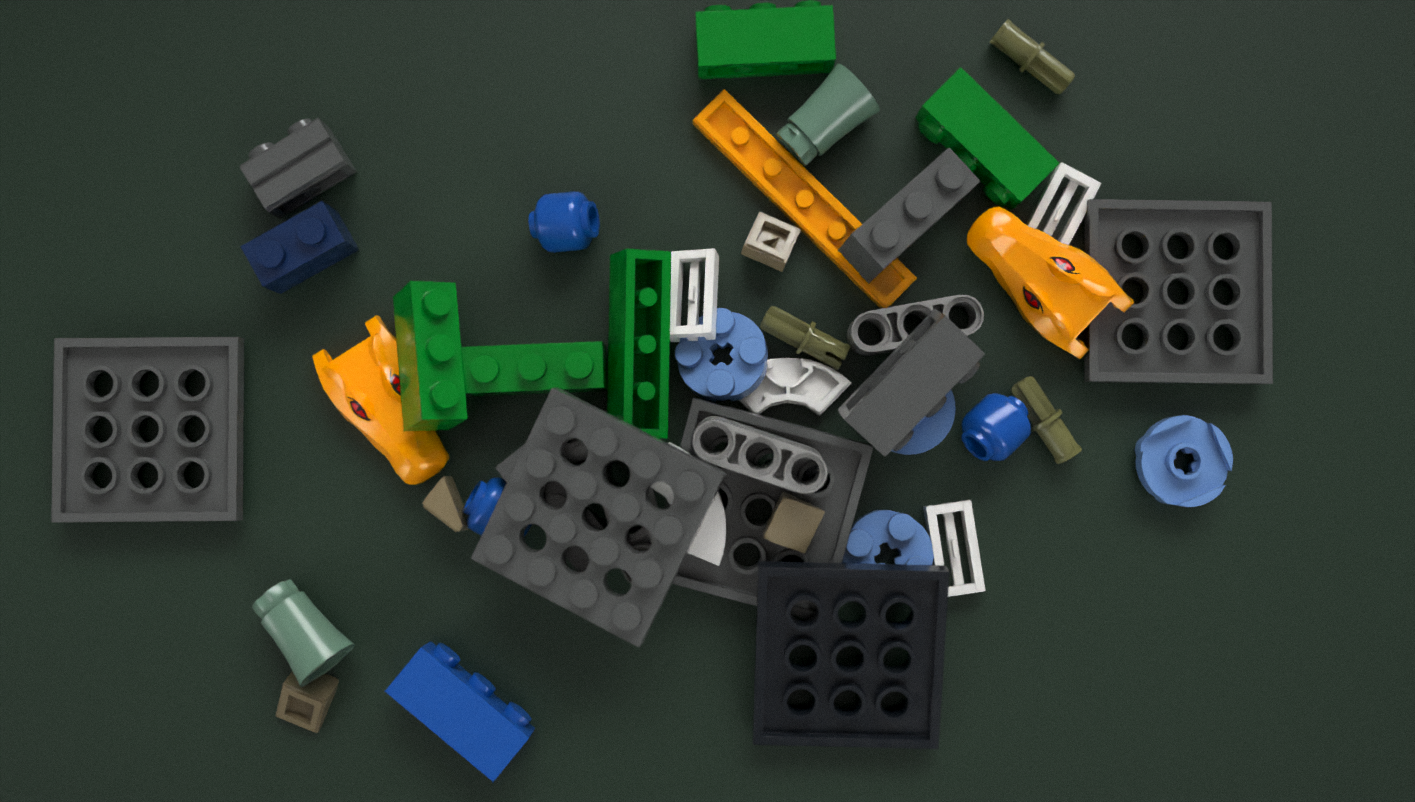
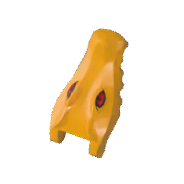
M997 206L988 209L976 219L967 233V245L992 270L995 278L1011 297L1024 320L1044 339L1069 352L1079 360L1089 349L1083 341L1077 339V336L1110 302H1112L1115 308L1120 309L1124 313L1134 304V300L1121 289L1110 273L1087 253L1073 246L1061 243L1045 232L1027 226L1005 208Z
M375 315L365 322L371 335L370 337L335 359H332L325 349L315 353L312 357L322 387L341 415L354 425L379 452L385 455L396 474L406 484L417 485L438 474L450 457L435 431H404L396 338L383 323L381 317Z

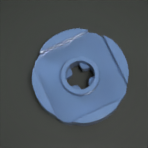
M717 308L716 340H706L705 337H698V341H688L687 338H680V342L675 349V358L682 379L694 394L706 401L716 402V400L724 401L730 399L732 402L747 397L761 384L768 366L767 345L759 327L748 317L739 313H733L726 308ZM703 316L699 317L698 325L703 324ZM726 347L732 349L730 356L733 361L728 366L723 362L718 363L716 366L711 363L715 358L713 352L716 349H724Z
M1181 415L1162 419L1152 425L1135 444V464L1139 480L1147 492L1163 504L1181 507H1196L1206 504L1221 494L1226 486L1223 483L1227 478V473L1232 471L1233 454L1226 436L1218 427L1193 416ZM1178 450H1181L1183 454L1191 453L1193 455L1194 461L1188 464L1190 471L1187 474H1184L1182 469H1176L1174 466Z
M876 510L861 516L852 524L842 563L877 564L874 556L880 554L879 545L882 543H887L891 549H898L899 556L894 558V564L932 565L934 555L928 533L911 516L891 510Z

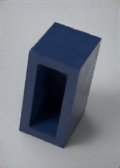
M323 201L240 246L261 285L279 294L359 250L338 211Z

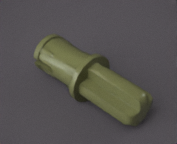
M1009 19L1006 20L989 42L1013 59L1021 67L1019 69L1021 73L1027 70L1055 94L1060 95L1075 77L1070 69L1043 49L1046 45L1043 41L1038 44Z
M771 306L761 321L760 327L763 331L795 347V353L800 354L803 351L833 367L836 371L842 365L841 360L846 358L851 347L850 344H845L815 328L816 322L811 321L808 324L776 306Z
M1025 377L1011 387V394L1022 401L1028 410L1027 417L1032 424L1031 432L1036 431L1055 458L1054 460L1057 465L1071 459L1082 451L1081 446L1077 444L1060 417L1063 413L1062 410H1055L1034 377Z

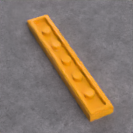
M725 89L692 120L693 125L787 218L801 229L880 309L888 308L917 279L899 259H896L868 284L838 251L847 238L862 223Z

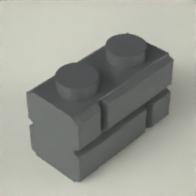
M307 118L294 123L287 130L289 136L274 145L271 142L258 145L249 152V160L240 165L241 171L253 187L263 207L279 219L356 173V169L343 151L332 130L320 118L313 121Z

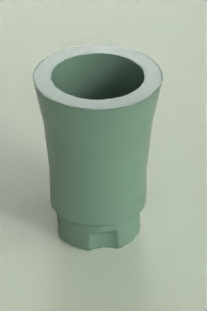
M837 63L824 82L787 119L789 123L783 126L776 135L791 155L803 166H807L817 155L822 156L852 129L878 113L880 108L863 83L849 69Z
M291 579L274 585L252 605L255 613L262 619L261 625L272 637L289 663L300 687L306 686L324 675L345 658L355 646L317 609L304 591L298 590Z

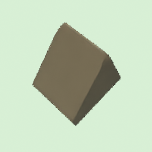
M443 476L422 502L423 507L453 531L467 530V515L462 512L464 505L452 476Z
M782 491L765 526L763 538L805 554L825 511Z
M292 671L282 685L275 716L318 733L336 693L339 680L325 673L310 684L300 687Z

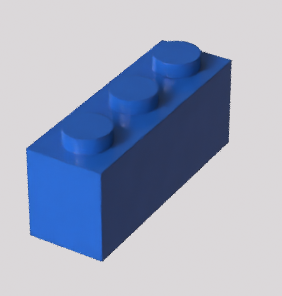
M430 641L417 651L385 692L494 782L534 732L535 728L529 723L531 717L516 703L510 702L507 705L494 694L495 686L486 677L477 672L471 675L458 664L461 660L460 657L451 648L443 643H438L436 646Z

